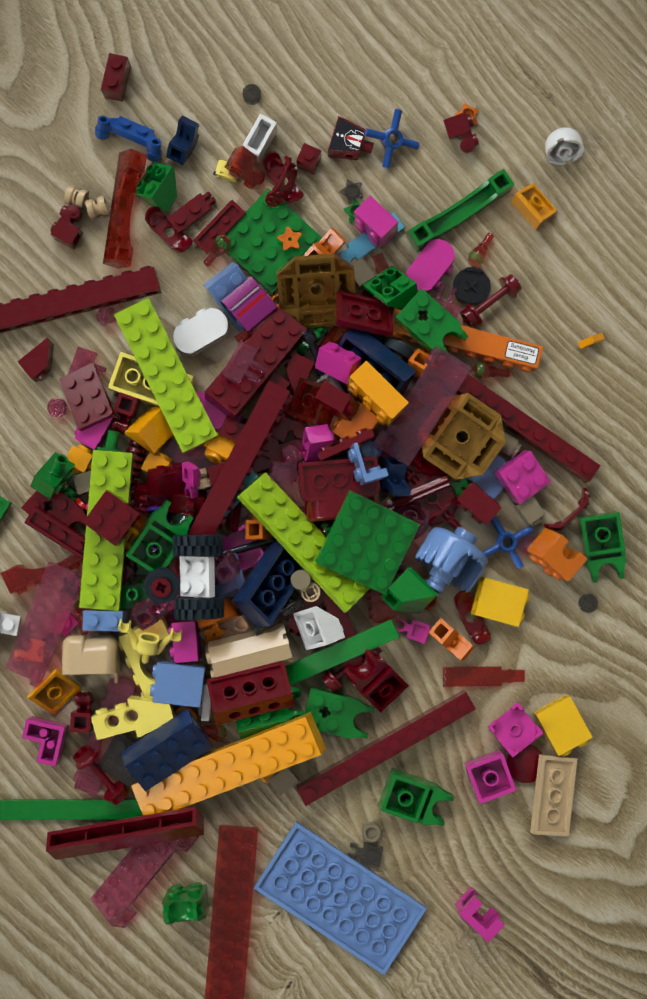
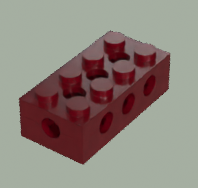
M284 661L206 680L216 725L294 706Z

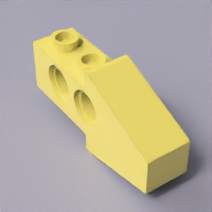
M130 696L127 699L129 705H126V702L115 705L114 709L107 710V707L95 711L96 714L91 717L97 740L136 730L138 738L159 728L174 718L176 714L173 704L153 702V698ZM130 710H134L137 712V719H131L129 717ZM110 716H116L119 719V723L112 724Z

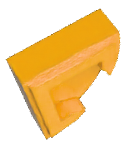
M603 333L592 335L578 342V346L580 349H583L594 343L597 344L605 339Z

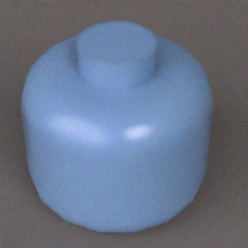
M370 440L361 446L363 457L377 456L379 458L382 453V447L376 441Z

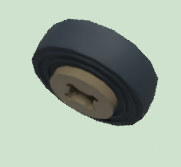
M386 338L383 343L384 346L406 363L414 353L408 345L396 339Z

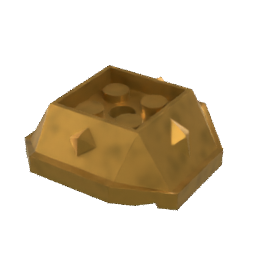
M336 254L296 256L276 272L279 307L305 328L339 326L336 325V294L338 290L356 294L354 265Z
M469 393L442 398L419 430L424 458L456 480L483 475L506 443L501 415ZM461 431L468 434V439L465 442L457 440V434Z

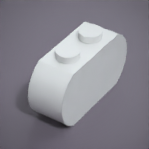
M204 308L199 310L195 317L191 319L186 318L179 322V326L175 328L173 338L175 345L181 353L194 357L227 338L229 324L226 316L220 310L215 308L206 310Z

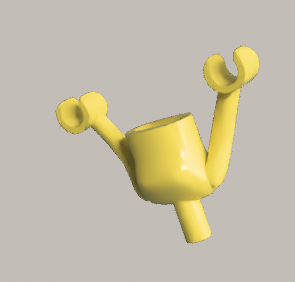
M122 619L119 621L118 630L122 633H128L133 650L142 654L141 662L144 664L149 662L150 656L159 655L171 640L179 642L182 639L183 630L181 629L180 632L176 633L173 631L174 628H171L170 634L161 641L159 646V636L149 632L140 633L137 642V637L131 628L132 621L129 620L127 624L123 623Z

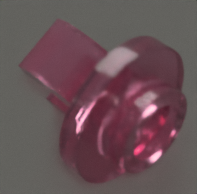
M101 306L96 312L97 321L102 326L107 325V323H114L116 318H110L108 313L114 312L115 308L110 307L106 309L104 306Z

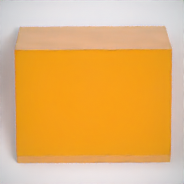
M534 183L519 190L511 201L535 230L558 211Z
M149 407L125 431V435L153 455L173 436L160 407Z
M59 667L44 679L27 697L54 715L81 687L70 675H62V667Z

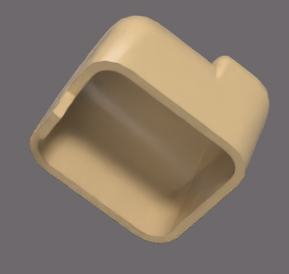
M72 635L65 638L62 645V675L114 674V682L119 683L121 652L118 639L115 636Z

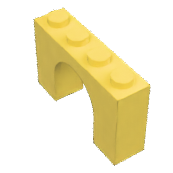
M164 616L132 628L137 637V642L139 634L142 632L158 635L159 641L169 635V627ZM120 633L118 645L120 650H124L126 653L125 661L127 666L134 671L133 679L135 684L141 687V697L153 698V696H150L151 684L155 685V677H152V674L144 668L141 662L142 654L133 650L128 633Z

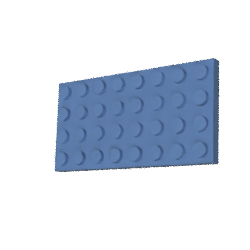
M298 821L294 823L253 888L383 975H385L427 909L425 905Z

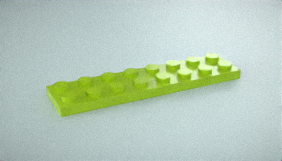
M146 298L114 314L182 453L184 454L218 437L150 299Z
M93 450L87 516L106 490L112 491L129 504L133 453ZM86 525L79 608L120 611L126 537L119 546H115Z
M266 472L237 497L344 613L370 589L315 562L326 539L325 535L312 522L307 521L306 515Z

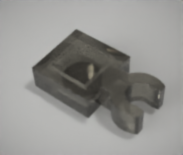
M364 842L363 847H359L357 843H350V847L355 848L356 852L353 854L348 853L349 857L352 859L361 857L360 863L380 867L383 846Z

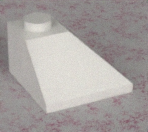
M317 606L293 613L306 650L325 646L345 638L339 619Z

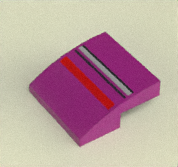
M251 276L222 300L223 304L248 333L278 309L271 298Z

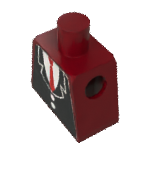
M338 116L328 148V157L358 160L361 151L369 154L372 153L374 143L364 140V128Z

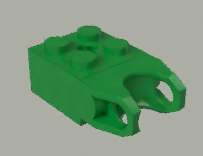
M422 288L399 312L394 320L421 346L447 361L451 355L443 345V338L453 335L465 341L469 337L462 329L459 321ZM419 314L425 315L426 321L424 319L422 321L419 320Z
M168 500L160 508L152 512L125 552L128 558L150 572L156 568H167L174 557L173 535H187L189 525L194 518L188 515L179 524L172 525L168 523L166 515L171 504ZM155 544L158 550L156 552L153 551L152 553H149V547Z
M613 511L577 517L583 555L587 557L585 565L590 572L592 582H598L599 569L606 563L613 564L618 578L623 579L626 555L620 512ZM600 529L605 531V535H602L603 538L597 536Z
M311 686L304 714L312 713L318 730L348 739L357 737L367 739L368 733L357 728L353 723V719L361 712L374 713L375 707L366 705L355 697ZM326 706L330 713L322 715V712L319 711L320 708L323 709Z
M291 687V691L294 693L292 694L294 701L301 696L298 687ZM285 708L236 720L238 734L241 739L304 715V711L288 710Z
M391 768L378 805L380 811L414 823L444 826V819L434 813L432 807L438 801H453L454 795L441 788L437 783Z
M196 882L186 887L177 884L168 888L162 901L164 923L169 925L175 922H197L206 919L209 910L207 884L202 885L201 882Z

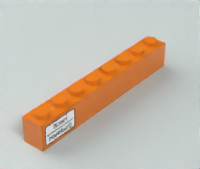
M394 308V333L391 337L397 340H402V338L409 339V342L420 345L394 322L395 317L401 311ZM419 316V320L422 321L424 319L426 321V316ZM462 325V329L469 336L465 341L453 335L443 338V345L449 353H464L466 357L476 359V357L484 358L483 361L487 363L499 362L507 368L519 367L521 371L526 373H532V371L538 369L543 346Z

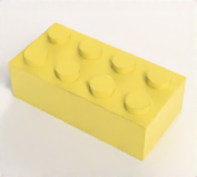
M120 352L108 389L118 394L121 392L136 397L142 402L159 407L135 357ZM187 374L194 387L196 379L194 376Z

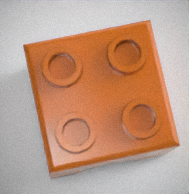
M360 404L351 422L338 418L333 424L332 430L334 437L338 440L346 436L352 438L357 435V431L364 428L374 431L379 422L375 418L376 415L366 410Z
M544 528L527 548V552L531 555L529 558L535 564H540L543 567L542 570L548 576H553L558 581L563 579L569 582L587 561V557L581 552L577 553L566 546L569 541L562 534L548 528Z

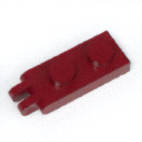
M210 192L204 195L199 193L167 217V221L180 235L213 209L212 205L216 202V199L212 197L207 201L212 194Z

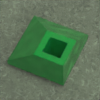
M152 162L147 167L143 178L137 182L133 194L150 205L167 212L177 198L175 169L171 166Z
M390 266L363 285L364 289L384 304L403 309L418 292L417 283L394 266Z
M409 566L388 588L386 595L383 594L381 598L394 611L420 614L438 594Z

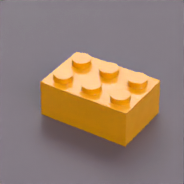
M367 361L348 379V392L353 397L357 396L362 401L361 404L366 410H372L376 414L375 418L382 425L386 424L389 426L404 412L409 403Z

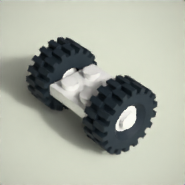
M173 535V556H180V596H184L174 598V619L210 620L224 618V597L215 596L213 557L223 555V535Z

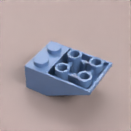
M232 262L204 283L203 286L241 334L246 329L222 302L223 299L247 280L240 267Z

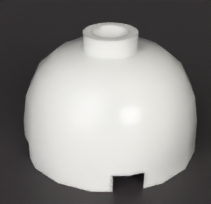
M563 127L553 131L545 142L546 157L550 163L555 165H565V161L571 159L574 162L584 152L583 140L580 134L572 128Z

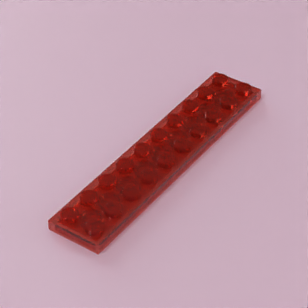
M221 824L219 826L205 999H244L258 840L257 827Z

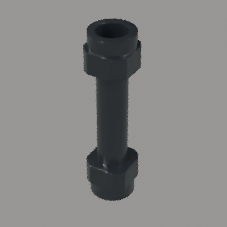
M310 329L302 334L304 341L309 345L316 364L319 352L315 342L317 337L314 330ZM314 366L317 376H323L324 374H326L316 369Z

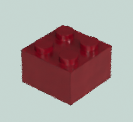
M106 490L83 523L113 545L119 546L142 513L112 491Z

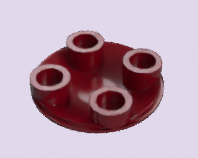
M528 745L513 758L509 754L507 766L511 776L521 783L536 781L539 754H542V752L537 747Z

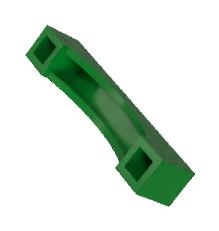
M502 169L454 205L408 230V240L416 252L420 251L431 240L440 238L511 192L514 182L506 170Z

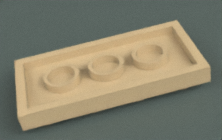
M539 754L530 830L532 834L569 836L578 758Z

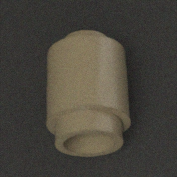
M504 431L506 443L500 451L507 456L511 455L514 457L522 444L518 442V439Z

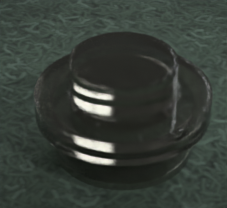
M584 594L579 598L578 605L583 612L591 613L597 609L598 600L592 594Z

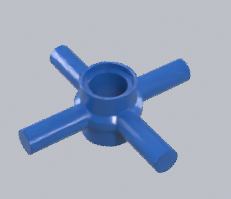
M395 109L391 128L387 129L384 133L368 128L365 130V136L381 140L383 146L386 147L382 165L384 168H390L393 150L402 145L413 149L419 148V142L403 138V134L398 130L402 110ZM391 134L395 137L393 144L389 140Z
M494 516L491 523L499 536L495 545L482 552L486 557L498 551L509 553L518 570L524 565L515 550L517 541L533 533L534 530L530 525L515 534L505 532L498 517ZM505 537L511 540V546L508 548L502 544V540Z

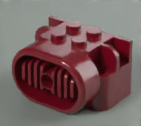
M377 456L362 458L366 471L378 466ZM349 459L303 462L297 465L300 497L305 502L306 519L312 523L335 521L349 490L375 502L374 495L380 489L379 480L361 485L360 481L356 482L353 472L356 469L354 462L351 463Z

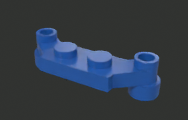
M122 116L119 118L98 117V122L95 126V136L98 139L106 140L110 137V132L145 146L147 148L146 157L152 162L161 160L162 142L156 138L154 130Z

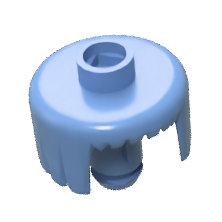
M441 527L432 528L415 555L417 562L421 560L423 567L428 563L427 569L430 571L429 580L426 579L425 582L436 593L442 594L445 592L444 587L449 586L454 577V587L457 588L462 583L460 590L471 591L487 566L488 559L486 555L474 545L477 538L461 527H457L454 533Z

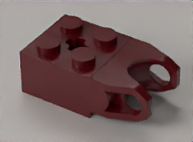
M62 490L58 495L54 494L50 499L35 491L21 507L29 515L34 506H37L70 528H73L78 522L83 523L87 517V511L78 506L70 497L66 496ZM53 502V510L48 509V504Z
M366 649L364 651L365 660L362 665L357 668L347 667L344 671L352 685L379 712H382L409 685L376 651Z

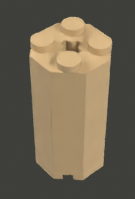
M283 623L210 641L208 645H205L206 659L210 665L212 678L284 661V665L293 664Z

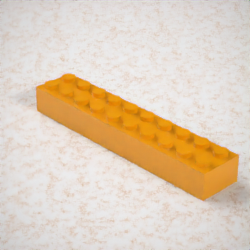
M309 712L202 754L146 792L137 781L131 785V788L143 816L179 810L317 757L326 750V746L312 713Z

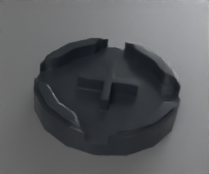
M467 267L455 276L452 284L456 299L465 305L467 303L470 305L482 303L487 298L491 289L490 280L485 272L475 267Z

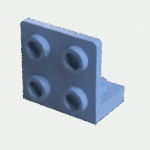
M358 443L351 445L348 456L350 462L355 464L356 469L353 472L356 482L360 481V484L364 485L388 476L387 469H381L380 466L366 471Z

